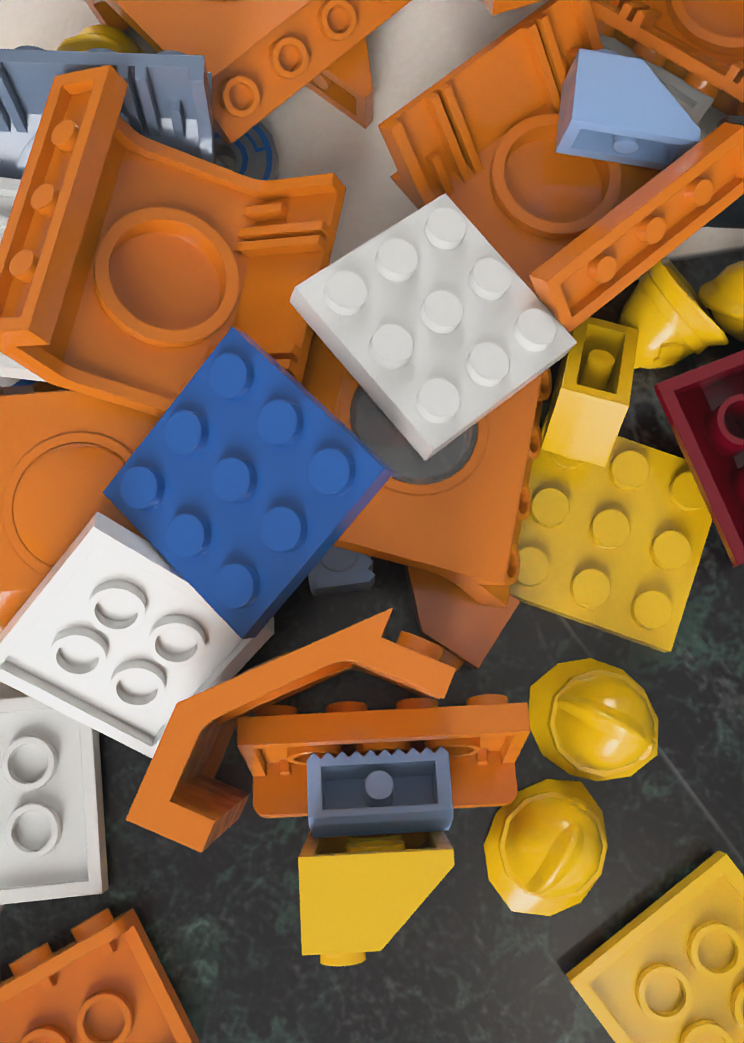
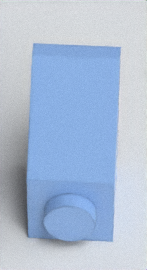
M579 48L562 84L555 152L664 170L700 142L701 129L643 59L621 56L617 52L608 49L587 50Z

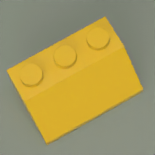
M309 831L298 856L302 955H320V963L327 966H350L364 962L366 960V952L381 951L455 865L454 849L443 831L313 838L311 831Z

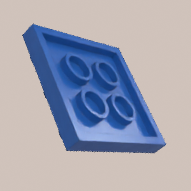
M232 327L106 487L103 494L241 639L255 638L395 471L246 333Z

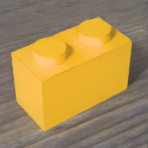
M589 317L570 332L577 343L561 360L541 450L556 453L571 460H581L605 467L629 407L639 329Z

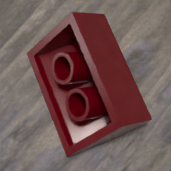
M744 350L659 382L653 387L733 567L744 563Z

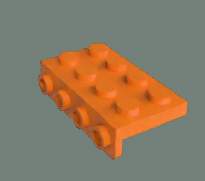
M500 694L477 695L468 698L466 706L438 707V701L431 698H410L397 702L396 709L368 711V705L365 703L345 701L329 704L326 706V713L298 714V709L293 706L270 705L256 709L255 716L237 717V747L253 776V807L262 818L308 816L307 759L313 753L320 759L327 752L336 758L341 751L348 757L355 751L364 757L369 750L377 756L384 749L393 755L398 748L405 754L412 748L421 754L426 747L435 753L442 746L449 752L453 809L507 806L517 796L515 762L531 730L528 702L508 703V697Z
M109 908L93 915L71 929L75 938L74 942L54 953L48 942L42 944L10 963L9 967L14 976L0 983V1043H201L134 908L116 918H113Z

